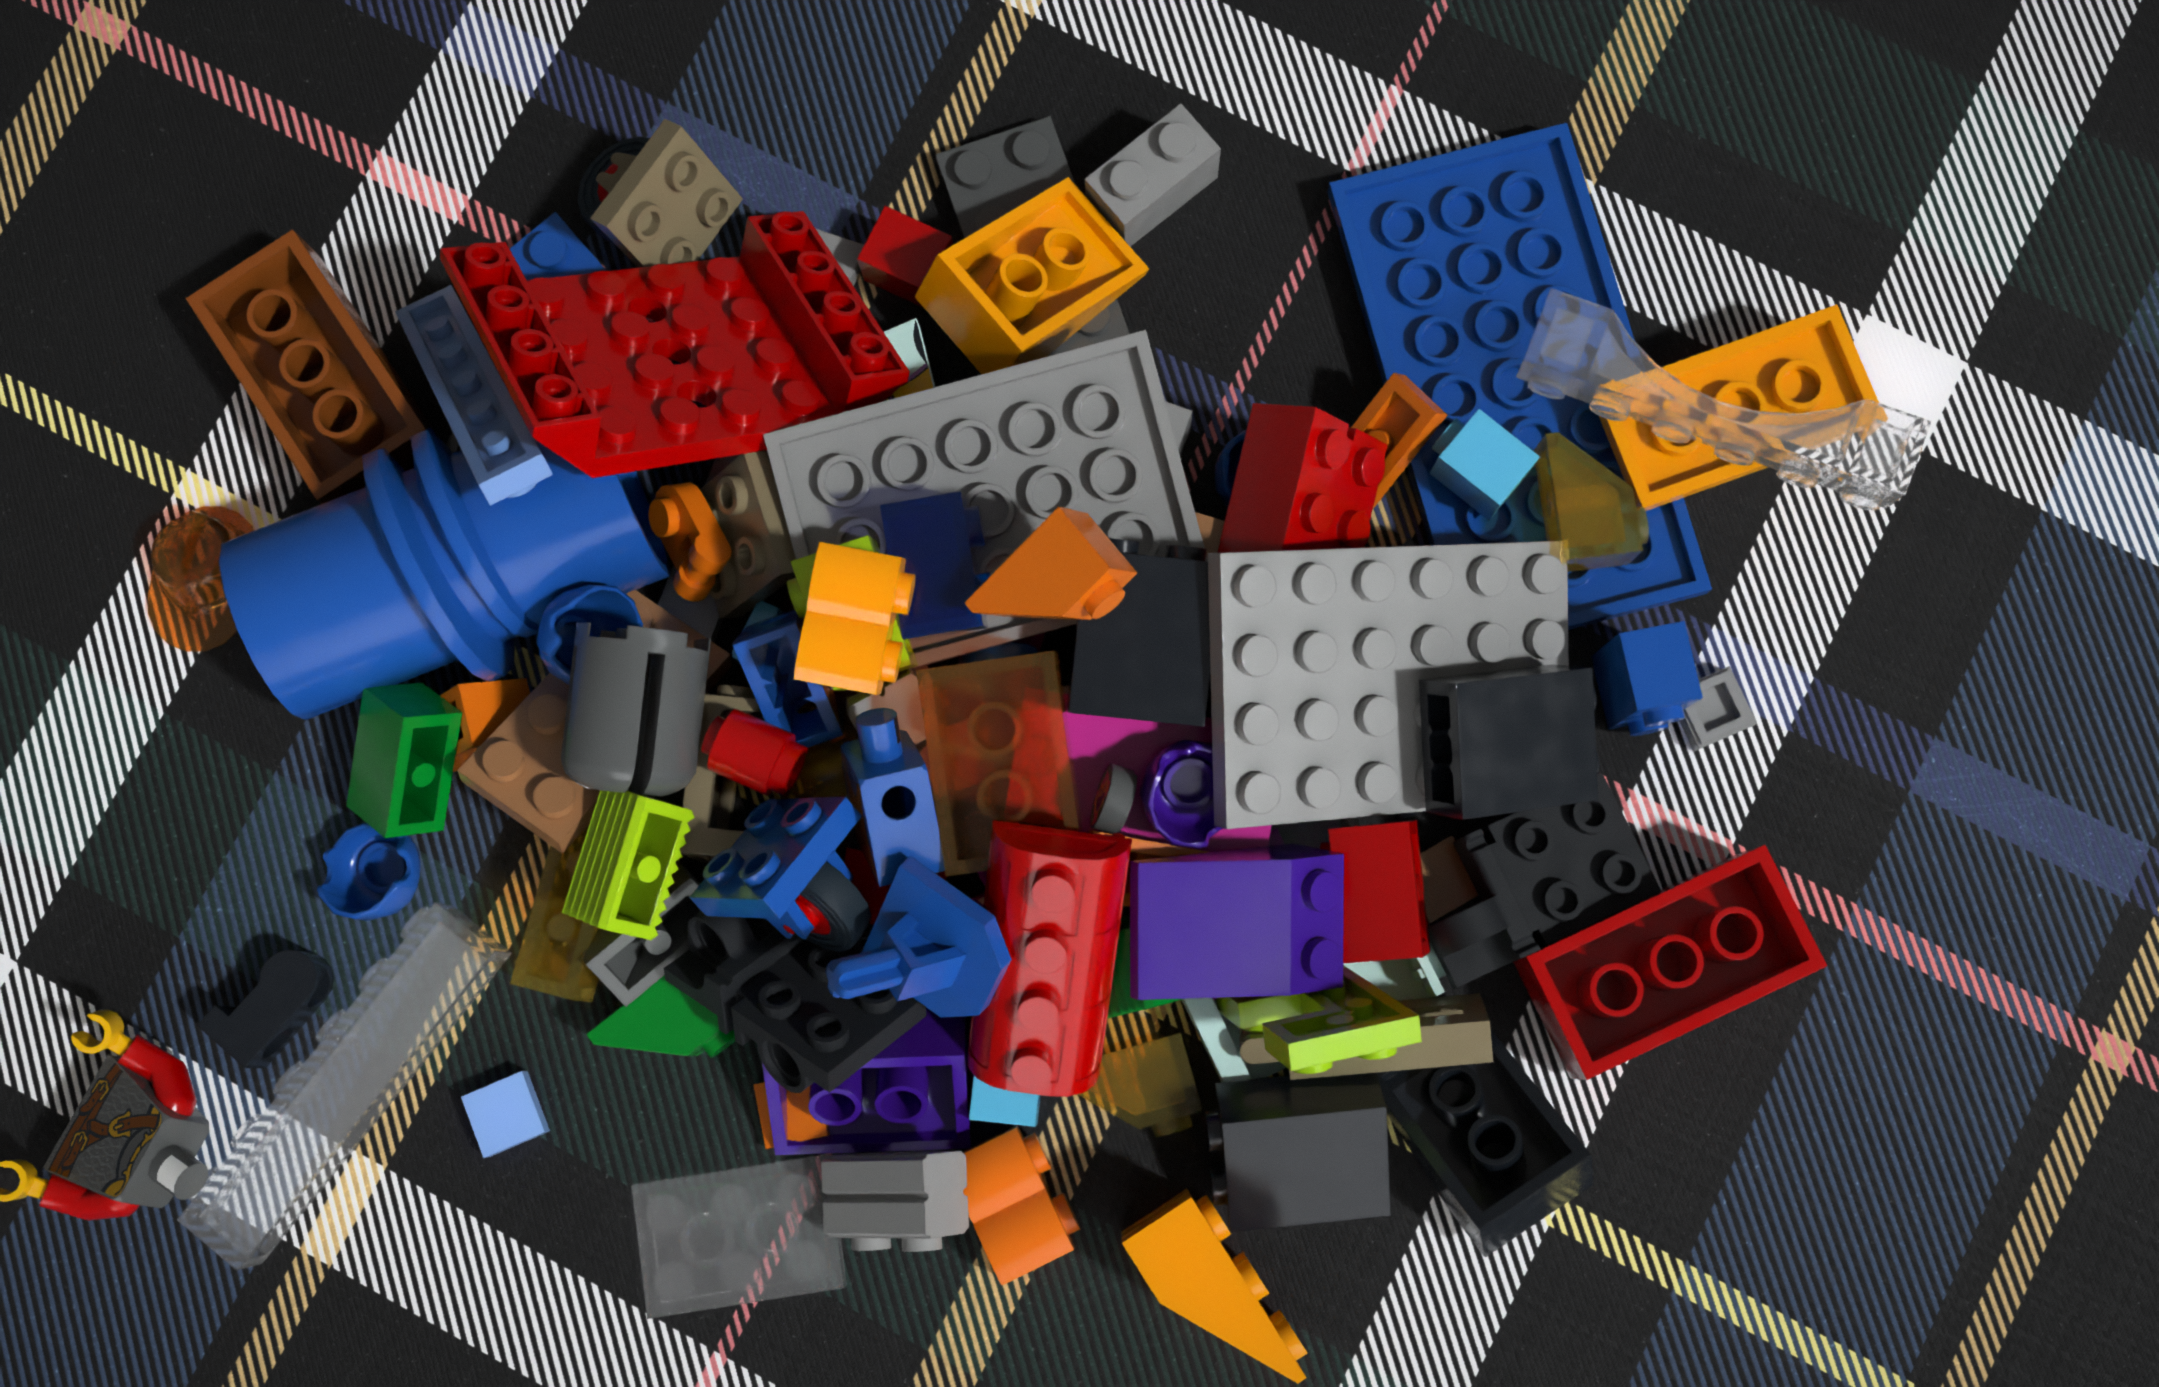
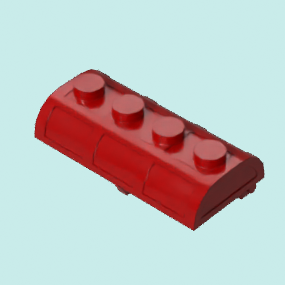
M993 820L983 908L996 917L1012 960L989 1006L979 1016L971 1017L967 1060L968 1068L977 1079L992 1087L1007 1091L1056 1097H1069L1081 1094L1095 1086L1101 1070L1131 852V838H1125L1121 833L1101 835Z

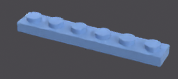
M452 285L395 311L489 505L491 506L505 498L522 496L532 490L538 482L552 476V471L536 441L532 438Z

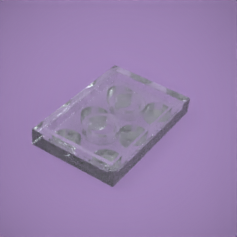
M830 1154L631 1185L647 1319L845 1288L847 1282L841 1238H828V1235L823 1233L822 1202L827 1199V1195L822 1192L821 1161L826 1156H830Z

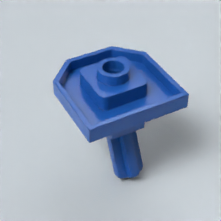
M910 856L899 866L862 953L832 960L826 966L825 973L828 979L827 988L835 998L851 999L889 989L896 1001L913 997L940 1018L979 1016L989 1006L1012 959L996 917Z

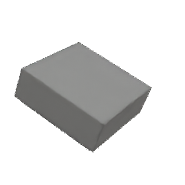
M1730 666L1699 679L1703 699L1684 709L1685 719L1679 721L1694 752L1757 724Z

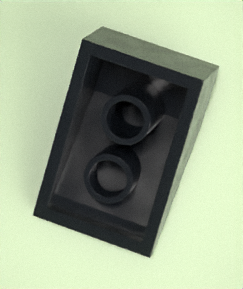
M1492 1030L1493 1062L1377 1072L1386 1104L1387 1115L1448 1209L1484 1257H1487L1594 1185L1592 1155Z

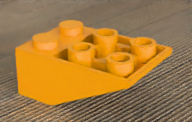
M1185 1189L1121 1232L1122 1245L1160 1304L1297 1384L1306 1379L1297 1360L1308 1354L1280 1309L1268 1316L1259 1300L1267 1296L1269 1292L1245 1254L1241 1252L1234 1258H1231L1221 1241L1230 1236L1231 1233L1207 1195L1195 1202L1188 1189Z

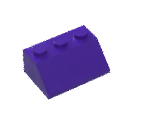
M926 1007V1017L830 1093L815 1082L811 1084L808 1104L809 1112L814 1119L829 1126V1136L801 1142L787 1139V1089L774 1080L762 1062L775 1155L971 1148L967 1016L940 1018Z

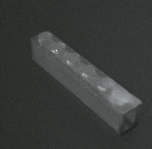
M435 902L430 909L427 906L421 908L407 921L400 933V937L404 941L388 960L382 958L369 968L358 985V988L362 991L347 1011L339 1010L324 1023L316 1036V1040L320 1043L305 1063L297 1062L280 1077L273 1089V1092L277 1095L274 1101L262 1115L256 1114L237 1130L230 1142V1145L235 1149L219 1168L213 1167L208 1170V1178L203 1188L195 1196L189 1198L191 1203L177 1221L234 1269L240 1270L260 1265L267 1259L512 954V952L455 906Z

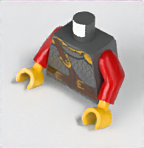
M98 1010L87 1014V1017L100 1023L103 1027L104 1038L101 1042L87 1032L78 1031L71 1035L73 1045L84 1053L94 1054L109 1049L120 1057L107 1055L43 1166L45 1170L52 1173L50 1180L38 1177L36 1168L26 1160L0 1162V1167L14 1169L19 1175L20 1182L14 1192L0 1188V1201L8 1202L31 1196L41 1199L40 1207L90 1221L127 1217L132 1215L140 1205L162 1208L170 1202L173 1196L180 1200H186L195 1196L203 1188L208 1178L207 1166L197 1160L195 1156L209 1133V1121L196 1108L197 1098L188 1068L183 1061L137 1034L132 1039L125 1035L123 1020L116 1012Z

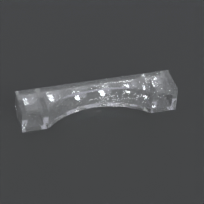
M1553 288L1550 289L1542 306L1516 378L1527 381L1528 388L1541 396L1551 399H1564L1565 395L1589 403V409L1603 418L1613 421H1626L1627 417L1651 425V431L1662 439L1675 443H1688L1691 439L1715 448L1714 454L1724 461L1743 466L1751 465L1753 462L1778 470L1777 477L1786 483L1803 488H1813L1816 484L1840 492V499L1846 504L1864 510H1878L1880 507L1887 509L1906 494L1932 422L1870 399H1864L1836 409L1805 413L1756 411L1721 402L1685 385L1657 365L1632 339L1613 309Z

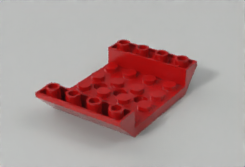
M783 211L776 214L747 217L741 253L738 257H718L711 260L657 264L649 267L596 271L587 274L551 278L540 277L526 280L506 242H481L468 246L440 249V260L532 438L591 478L765 451L767 448L763 434L883 402L908 381L910 371L804 211ZM646 318L652 319L656 322H649ZM669 359L676 360L681 364H673ZM692 401L702 403L707 407L699 408Z

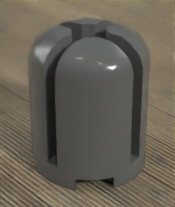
M576 623L561 752V762L565 773L579 785L592 790L625 793L629 790L641 795L667 796L685 788L696 774L711 638L694 640L693 648L687 647L688 633L627 625V628H616V632L601 630L600 637L590 636L591 623Z

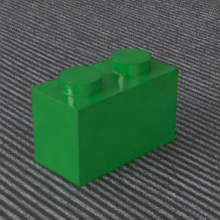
M423 683L364 688L346 806L384 838L444 831L462 712Z

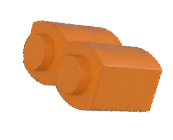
M1016 1125L962 1152L966 1155L967 1187L963 1190V1194L968 1196L969 1218L1001 1286L1074 1250V1243L1070 1234L1080 1230V1226L1065 1194L1062 1193L1052 1197L1043 1179L1042 1173L1052 1169L1035 1132L1024 1137L1019 1126Z

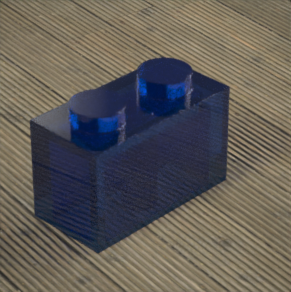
M961 491L880 505L888 555L905 558V572L916 575L909 614H898L903 640L915 641L988 628L986 615L972 613L965 605V602L991 576L990 572H978L974 547L986 545L979 505L968 507L966 497Z

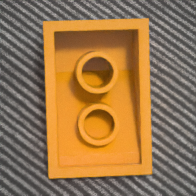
M1067 177L937 254L915 298L981 374L1047 357L1143 278L1149 268L1075 183Z

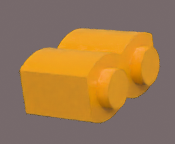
M819 542L811 576L807 610L797 651L794 671L795 680L874 695L881 694L884 681L896 682L901 663L903 643L892 641L893 628L897 613L909 614L916 579L915 574L905 572V558Z

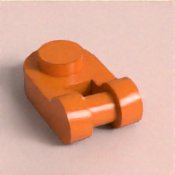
M688 482L661 486L649 506L648 516L651 529L657 537H660L677 570L672 582L674 590L686 600L692 602L702 601L708 596L715 584V574L720 573L729 561L732 552L731 547L704 495L696 485Z

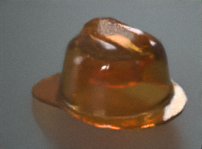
M203 506L170 521L159 531L155 538L151 551L153 572L148 591V615L154 630L167 644L186 652L209 651L224 644L237 631L223 589L219 558L221 544L254 531L253 526L240 513L222 506Z

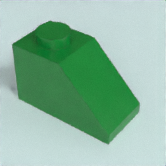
M665 975L627 1007L623 1005L586 1034L593 1045L681 1056H699L705 1051L710 1058L718 1055L735 1042L734 1029L728 1034L721 1032L717 1015L666 981Z

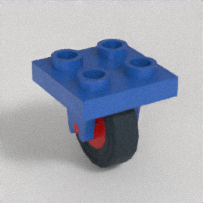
M847 797L769 799L758 805L748 815L744 822L746 830L732 847L717 854L707 864L703 871L705 879L689 898L706 916L765 918L786 938L790 939L796 933L800 938L806 939L824 949L836 952L849 950L866 931L872 915L867 901L857 887L851 883L854 876L835 850L862 815Z

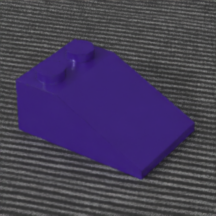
M1291 843L1130 861V998L1153 1000L1290 996L1343 987L1344 853Z

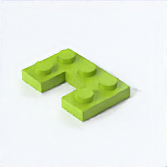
M1344 965L1342 988L1290 996L1216 998L1217 1009L1239 1029L1251 1033L1263 1032L1265 1050L1290 1071L1300 1074L1321 1073L1332 1068L1334 1061L1352 1057L1369 1060L1388 1058L1397 1053V1047L1422 1042L1420 1017L1417 1013Z

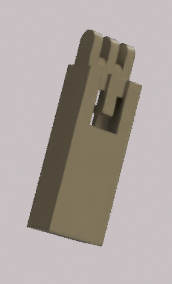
M1480 993L1397 1000L1419 1015L1422 1042L1397 1047L1395 1055L1384 1059L1369 1060L1352 1057L1334 1061L1332 1068L1321 1073L1300 1074L1289 1070L1290 1080L1493 1062L1490 1019ZM1239 1029L1240 1055L1245 1062L1249 1064L1279 1062L1265 1050L1263 1032L1251 1033Z

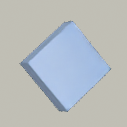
M520 1071L461 1096L483 1158L491 1157L550 1132L528 1071Z

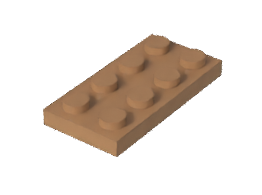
M637 590L626 593L634 600L643 627L688 633L687 647L693 648L694 640L706 639L705 636ZM712 641L705 694H708L732 667L731 654ZM549 673L462 764L457 772L464 784L563 854L590 824L600 790L587 789L579 785L563 769L561 752L569 685Z

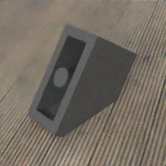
M680 860L676 861L679 870L672 874L675 883L667 888L671 896L663 901L666 910L659 914L662 923L655 927L658 936L652 940H647L599 928L583 957V961L625 1007L664 976L665 966L689 950L688 922L701 912L689 897L700 885V882Z

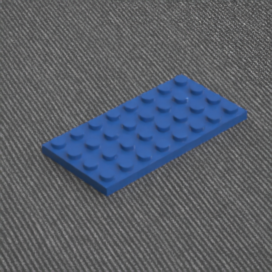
M1563 123L1329 182L1328 197L1383 385L1393 373L1406 375L1448 415L1407 466L1429 544L1567 541L1568 630L1698 597L1711 591L1710 580L1684 498L1638 514L1592 401L1595 391L1644 374L1645 371L1568 124ZM1478 409L1482 410L1540 456L1527 476L1490 520H1487L1430 474L1436 460L1440 456L1432 449L1435 442L1454 419H1458L1466 425Z

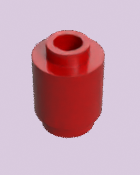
M734 709L726 719L717 716L712 721L704 737L701 752L709 755L707 769L766 796L770 795L773 791L787 796L800 776L807 757L808 748L795 742V734L741 710Z

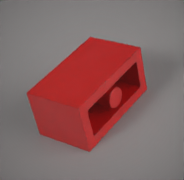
M1417 820L1328 829L1329 842H1321L1320 849L1344 853L1343 963L1423 958L1430 953Z

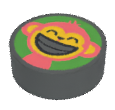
M1113 763L1107 766L1100 780L1090 815L1091 828L1110 834L1121 831L1129 815L1136 792L1137 775L1134 770Z

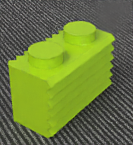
M600 790L562 913L611 932L652 940L658 936L655 927L662 923L659 914L666 910L663 901L671 896L667 888L675 883L672 874L679 870L676 861L683 857L680 848L687 844L684 835L691 831L688 822L695 818L692 810L629 790L625 793Z

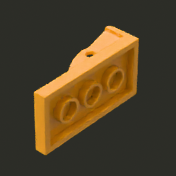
M1837 304L1595 391L1592 396V401L1638 514L1849 438L1852 439L1853 444L1868 438L1887 421Z

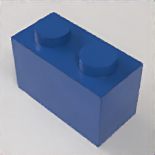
M1685 621L1619 633L1591 656L1608 730L1628 726L1630 736L1662 731L1669 728V723L1685 719L1683 710L1703 699Z

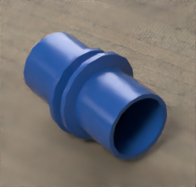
M430 427L410 437L414 468L405 471L385 448L362 455L366 487L221 544L219 558L221 578L235 626L254 666L272 694L292 715L304 720L361 699L364 688L396 685L457 660L471 674L486 681L497 680L506 676L514 667V638L518 636L527 638L537 634L541 617L547 605L558 594L582 585L616 586L626 594L670 576L671 566L668 553L660 537H657L651 529L648 516L650 501L638 472L591 478L535 440L553 475L538 482L532 490L522 496L505 498L490 506L462 450L452 452Z

